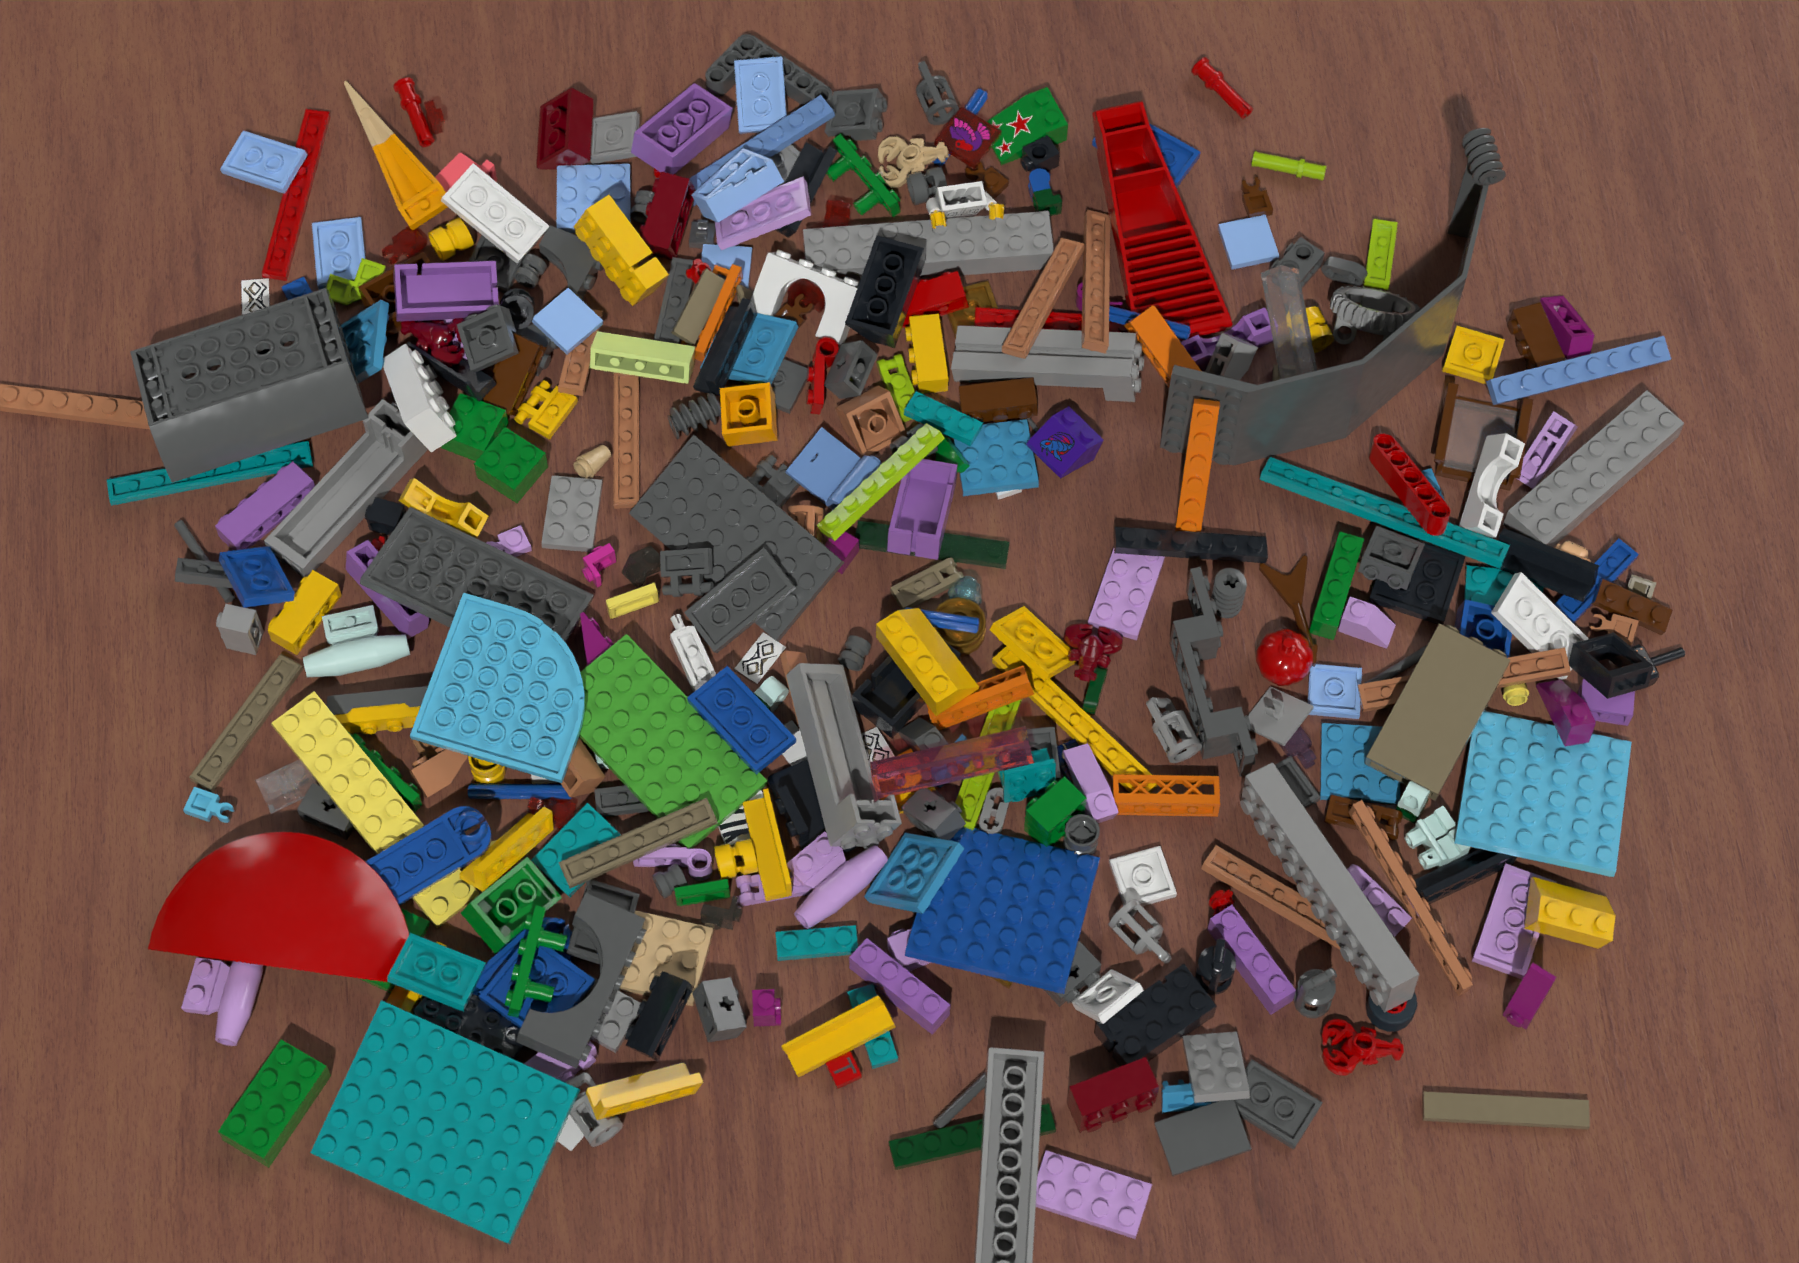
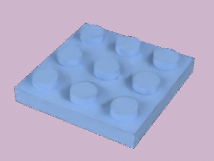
M630 164L557 166L556 228L569 233H576L574 225L581 218L584 211L607 195L612 197L631 223Z

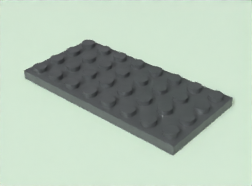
M695 435L690 438L629 512L633 518L670 550L711 548L713 574L703 575V578L707 582H713L714 588L763 547L766 548L797 588L755 622L777 642L782 639L844 564L839 557Z
M412 507L405 513L360 578L361 585L449 628L462 594L467 593L512 606L534 615L554 632L558 633L565 643L581 620L580 613L586 612L594 596Z

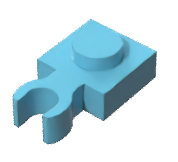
M197 787L193 788L183 809L185 814L210 822L213 815L224 823H229L230 820L227 816L222 815L223 811L230 810L234 812L235 810L229 803H219V795Z

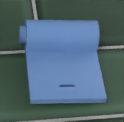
M821 427L785 473L831 510H834L845 497L849 496L882 463L873 455H865L860 458Z

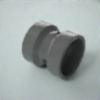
M640 190L636 193L634 199L636 205L632 207L630 217L634 221L641 224L646 223L648 217L645 215L646 207L649 201L652 202L655 193L647 190Z
M527 254L522 261V267H518L514 273V278L524 287L533 289L539 282V275H543L547 269V265L538 256Z
M848 636L845 642L846 648L840 653L838 662L847 669L860 671L864 665L863 658L871 650V644L861 637Z
M677 863L669 866L668 872L659 871L652 875L653 881L663 899L671 896L674 888L688 886L685 876Z

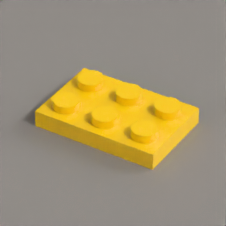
M1025 606L997 620L989 629L1043 681L1050 679L1076 663V661H1069L1068 652L1071 649Z

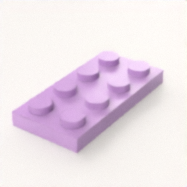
M804 177L773 188L719 223L715 222L717 244L720 249L724 250L736 246L739 243L757 238L762 234L780 229L785 225L811 216L808 186Z
M1113 548L1088 624L1097 629L1105 627L1115 630L1121 636L1137 641L1165 557L1116 554Z
M1505 863L1472 961L1523 980L1540 934L1524 929L1530 879L1536 877L1554 883L1557 882Z
M1046 1150L1037 1176L1036 1207L1135 1239L1152 1184Z

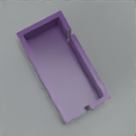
M496 261L422 264L421 275H417V264L394 265L396 321L465 319L467 316L486 312V309L492 305H499L498 288H496Z
M922 459L901 479L888 531V552L906 555L915 552L917 557L938 560L956 487L958 465Z

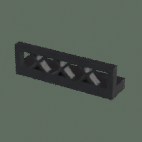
M1479 849L1415 879L1416 891L1430 905L1503 870L1505 863L1512 866L1517 857Z

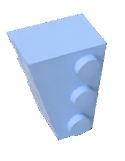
M743 148L692 194V197L704 217L719 223L780 185L784 180L772 159Z

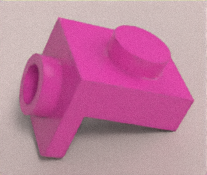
M610 543L594 548L590 554L583 557L584 568L582 572L587 581H593L597 588L602 585L599 571L616 563L615 550Z

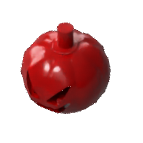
M1281 629L1266 634L1262 638L1256 650V663L1261 675L1267 681L1278 686H1289L1299 683L1308 675L1313 665V651L1308 640L1302 634L1296 633L1291 629Z

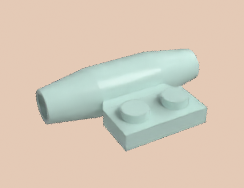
M373 605L322 616L327 643L331 646L303 657V663L307 678L341 676L381 667L410 655V649L406 634L377 636L379 630Z

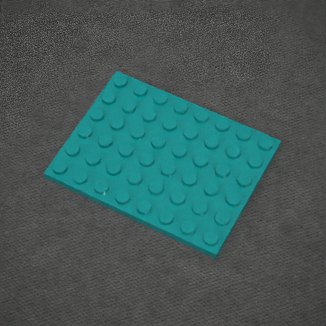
M381 1000L310 1153L498 1240L511 1244L580 1089Z

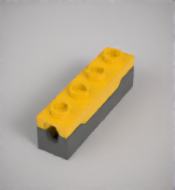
M428 686L327 696V707L350 734H374L382 730L398 732L403 728H413Z

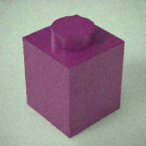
M844 532L836 541L829 538L824 545L844 562L837 571L843 574L859 552V540L847 532Z

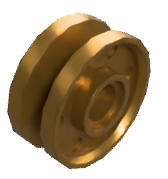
M959 597L948 599L939 604L935 612L979 619L977 633L934 627L942 639L961 653V656L969 655L978 650L984 642L986 633L985 615L979 605L969 599Z

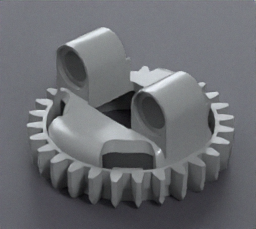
M1355 285L1353 287H1341L1335 290L1330 302V309L1333 310V313H1337L1333 336L1338 343L1349 344L1354 340L1357 329L1368 333L1384 335V341L1419 312L1421 308L1414 304L1413 301H1409L1407 297H1400L1399 294L1395 295L1390 293V291L1385 292L1381 289L1365 288L1364 286L1357 287ZM1341 326H1348L1352 332L1343 334L1339 331V328Z

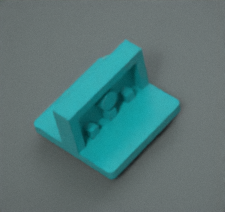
M1047 748L995 760V766L1003 787V800L1005 803L1011 801L1019 802L1036 795L1043 796L1046 793L1045 789L1055 781L1056 763L1054 759H1050Z

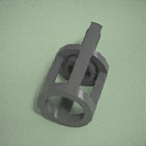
M925 61L919 62L918 68L923 81L918 84L915 93L928 122L932 125L945 124L958 115L959 106L947 79L940 75L931 76ZM944 91H946L949 98L947 100L941 99L940 95ZM932 99L934 104L928 108L925 100ZM952 107V110L947 114L944 108ZM938 111L940 117H933V115Z
M1333 968L1326 971L1312 969L1306 971L1300 977L1293 1003L1301 1015L1307 1018H1318L1328 1012L1336 992L1335 980L1337 974ZM1305 1004L1316 1006L1317 1010L1310 1011L1305 1009Z

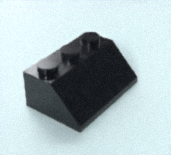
M664 971L661 972L660 976L655 975L649 987V990L652 992L648 1001H642L637 1011V1015L640 1017L636 1025L631 1024L625 1035V1039L628 1040L626 1046L658 1062L694 987L688 981Z

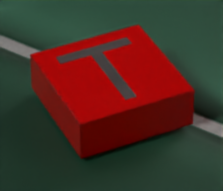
M851 1052L825 1062L826 1068L837 1089L862 1078V1074Z

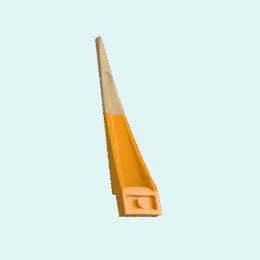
M344 81V85L371 143L397 208L413 231L448 208L441 202L446 191L440 182L401 142L347 81Z

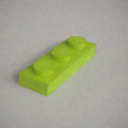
M1373 219L1366 265L1368 275L1364 280V287L1388 290L1398 222Z

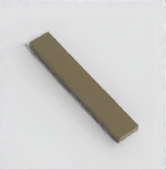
M283 654L278 656L189 778L192 782L211 793L214 792L303 671L302 665Z
M705 798L558 863L569 888H572L718 824V821L708 799Z
M1425 1091L1422 1094L1423 1121L1589 1129L1590 1127L1589 1100Z

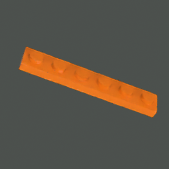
M1194 398L1175 531L1201 532L1220 401Z

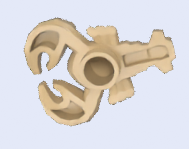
M888 137L878 147L879 161L883 164L887 154H889L887 162L897 157L896 165L901 171L899 172L895 167L887 165L889 173H885L883 166L879 167L878 172L884 179L886 186L891 188L901 187L907 182L906 175L910 174V172L912 174L924 171L925 165L937 158L941 163L946 161L945 158L949 157L947 146H945L944 142H939L935 148L924 147V140L921 138L910 139L912 145H908L900 137Z

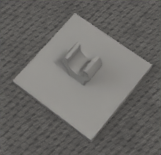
M1270 687L1248 715L1251 725L1250 731L1285 746L1314 707Z

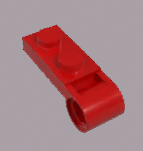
M829 337L821 338L817 342L812 357V367L808 366L807 382H811V389L807 390L806 404H810V414L820 415L824 405V370L833 365L839 349L837 342ZM821 351H828L831 355H824Z

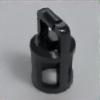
M515 288L507 291L502 296L500 305L509 309L515 330L523 329L533 319L535 299L523 289Z
M1218 938L1216 945L1206 948L1198 959L1195 978L1206 993L1211 995L1225 992L1230 987L1234 976L1236 959L1233 953L1225 948V939ZM1201 975L1210 981L1209 986L1203 982ZM1226 981L1222 986L1218 987V983Z

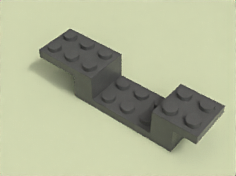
M1201 567L1192 568L1189 573L1186 593L1193 617L1173 621L1169 644L1194 732L1202 744L1200 749L1202 760L1233 753L1239 776L1242 777L1251 773L1252 765L1255 764V755L1258 754L1255 739L1250 738V720L1248 715L1243 714L1242 707L1213 712L1212 701L1205 696V677L1203 674L1199 675L1197 666L1200 665L1199 661L1216 658L1218 648L1221 647L1220 637H1223V628L1220 621L1216 622L1214 615L1217 612L1214 599H1210L1208 595L1210 585L1207 575L1203 576Z

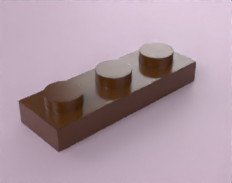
M1605 579L1599 581L1592 601V605L1612 614L1639 620V626L1660 635L1666 632L1673 611Z

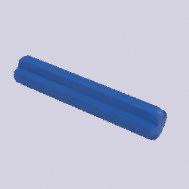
M920 609L933 627L970 633L978 632V618Z

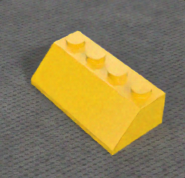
M919 608L897 610L876 623V638L935 716L979 689L978 684Z

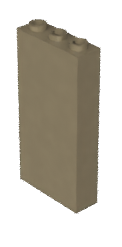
M1441 624L1438 625L1365 760V765L1408 786L1410 781H1413L1430 790L1428 797L1435 801L1510 663V659L1506 658L1507 655L1498 649L1491 650L1483 646L1480 640L1474 637L1467 638L1459 634V630L1450 625L1443 626Z

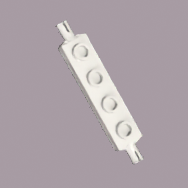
M676 614V617L674 615L670 618L675 628V631L670 634V641L692 690L695 692L714 677L716 673L695 627L685 626L681 615Z

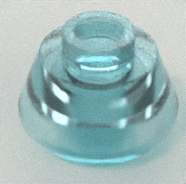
M964 576L957 579L948 590L949 599L959 597L969 599L978 605L982 603L981 586L973 577Z

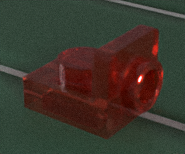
M827 200L822 228L849 226L851 204L841 200Z
M803 278L798 283L792 284L788 289V303L792 307L795 305L796 297L804 294L806 298L803 300V303L806 306L810 303L814 304V309L819 313L825 309L823 292L808 279Z

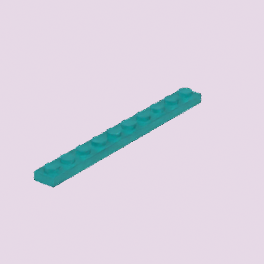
M1272 457L1268 459L1261 472L1260 480L1499 569L1510 547L1506 543L1449 522L1444 534L1439 536L1430 535L1424 531L1409 510L1403 505Z

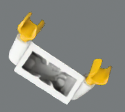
M982 181L937 187L935 198L928 199L926 203L932 229H936V226L939 225L946 227V219L974 217L983 208L989 211V219L995 220V217L1004 219V205L997 204L984 191Z

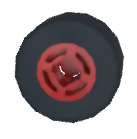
M1414 992L1412 999L1384 1013L1380 1005H1375L1369 994L1366 1003L1367 1016L1378 1029L1387 1032L1399 1031L1406 1028L1412 1021L1418 1005L1417 996Z

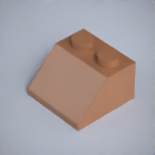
M879 385L835 408L845 432L862 457L865 455L869 456L883 449L902 435L907 436L890 391Z

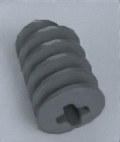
M1488 128L1472 130L1462 139V146L1465 149L1464 152L1470 166V171L1473 174L1474 183L1483 186L1496 184L1506 176L1505 171L1502 170L1501 157L1497 153L1498 148L1494 144L1495 138L1490 135L1491 130Z
M712 393L707 394V401L702 396L698 397L697 404L693 400L688 401V408L685 404H680L679 412L676 408L671 407L668 421L676 439H680L679 431L681 430L688 436L689 427L698 432L699 423L706 429L708 428L707 420L709 419L716 425L717 416L721 418V407Z
M1225 568L1217 573L1214 580L1211 598L1214 599L1216 604V615L1225 619L1233 618L1241 611L1247 588L1246 578L1236 569Z

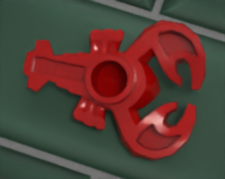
M1330 1020L1322 1030L1321 1040L1323 1046L1327 1045L1329 1037H1334L1331 1041V1046L1338 1044L1345 1037L1347 1038L1340 1051L1332 1049L1330 1055L1327 1048L1323 1049L1322 1058L1324 1065L1336 1075L1346 1076L1352 1073L1356 1065L1363 1061L1365 1066L1375 1065L1378 1063L1376 1058L1386 1057L1387 1055H1391L1397 1061L1401 1059L1404 1053V1046L1400 1043V1039L1394 1038L1391 1043L1375 1039L1376 1030L1367 1027H1361V1033L1358 1034L1353 1026L1345 1020Z

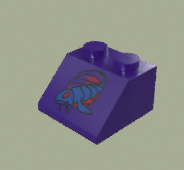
M1067 407L1053 415L1032 436L1026 445L1061 479L1093 461L1104 440L1070 407Z

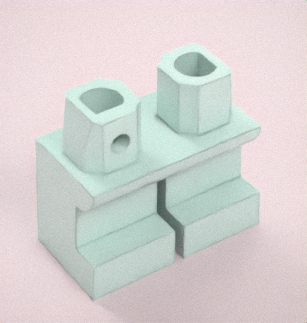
M1444 806L1436 809L1427 818L1417 820L1415 827L1405 836V841L1411 849L1421 844L1426 849L1425 852L1418 856L1424 870L1435 866L1439 869L1466 856L1471 848L1454 843L1456 824Z

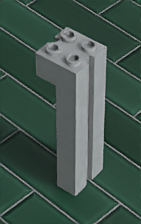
M957 327L956 349L953 353L951 366L955 382L990 383L1034 377L1035 385L1103 388L1105 401L1135 402L1136 393L1141 392L1142 380L1139 378V371L1144 370V356H1141L1142 343H1138L1136 333L1109 332V347L1105 354L1081 348L1082 331L1041 329L1026 359L1002 353L1001 347L1012 328Z
M382 399L368 414V419L362 420L366 433L264 540L265 545L270 546L278 560L290 565L291 569L303 578L305 576L308 577L312 570L316 571L365 518L368 505L373 504L375 497L382 499L427 451V447L404 424L398 406L395 403L389 404Z
M799 663L786 677L830 846H841L842 849H849L855 846L868 849L873 845L878 846L879 842L885 837L890 836L902 822L894 795L890 794L884 800L878 799L843 665Z

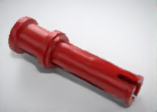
M1207 57L1200 59L1194 65L1191 73L1194 76L1197 75L1205 83L1207 89L1214 90L1241 119H1245L1246 116L1248 117L1252 113L1253 107L1224 80L1221 71H1216L1209 64Z
M410 77L399 79L394 83L393 88L401 99L400 106L408 113L419 145L421 147H428L434 143V138L420 106L421 97L416 94L414 89L415 82Z

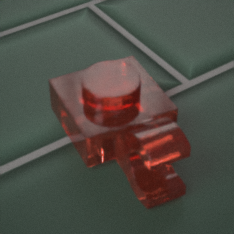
M530 797L527 806L529 808L528 813L533 815L543 807L551 810L553 827L562 829L574 817L577 808L575 803L553 797L550 798L549 804L538 798Z

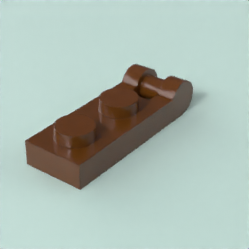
M1331 795L1325 823L1359 830L1348 813L1352 805L1359 801ZM1364 802L1365 806H1369L1374 812V821L1379 829L1382 828L1386 832L1389 840H1397L1399 835L1397 827L1398 823L1402 821L1403 813L1395 809ZM1380 819H1386L1388 821L1387 825L1380 824Z

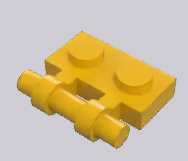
M542 380L539 386H535L530 392L531 396L527 402L520 405L514 420L519 424H523L526 418H531L528 423L529 428L550 440L578 403V399L572 394L558 392V386L551 393L548 392L550 384ZM543 401L544 403L538 410L535 409L538 402Z

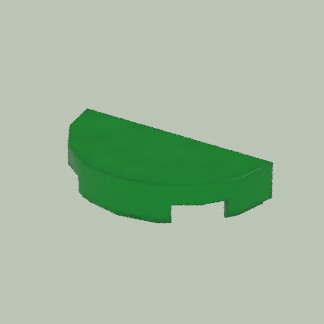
M944 436L945 439L937 445L936 461L958 465L957 473H963L970 465L952 441Z

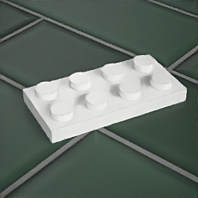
M472 164L441 199V202L517 264L549 228L547 223L475 164Z
M1522 572L1514 574L1491 612L1532 653L1565 648L1569 662L1573 643L1589 639ZM1562 676L1557 678L1559 680L1566 679L1568 676Z

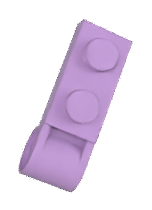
M670 844L633 861L634 867H669L677 863L679 867H688L690 876L697 881L708 879L713 871L709 852L704 849H687L676 844ZM703 861L707 864L704 868L701 869L695 868L693 866L696 862Z
M1352 864L1347 869L1393 937H1395L1412 917L1364 870Z

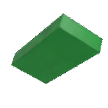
M727 879L674 888L678 907L730 897Z

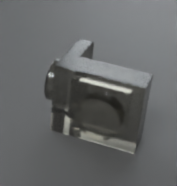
M651 545L630 554L622 574L636 588L642 587L648 576L661 571L660 554Z
M733 896L729 910L703 904L700 913L701 923L715 930L720 928L733 930L735 921L740 922L743 906H739V897Z

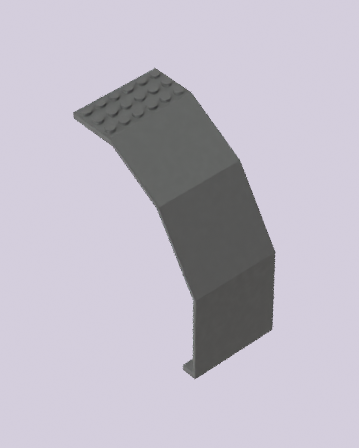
M1467 162L1448 229V234L1466 238L1457 279L1362 360L1260 385L1174 365L1160 448H1164L1171 453L1180 452L1186 454L1194 398L1220 401L1212 460L1220 465L1229 464L1234 466L1346 438L1444 354L1466 282L1489 185L1483 186L1474 183L1473 174Z

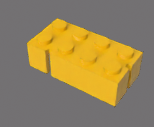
M610 195L587 208L574 225L577 237L586 243L592 257L601 263L607 277L615 282L620 289L622 297L629 301L632 306L654 293L669 275L656 256L640 267L637 265V263L653 252Z

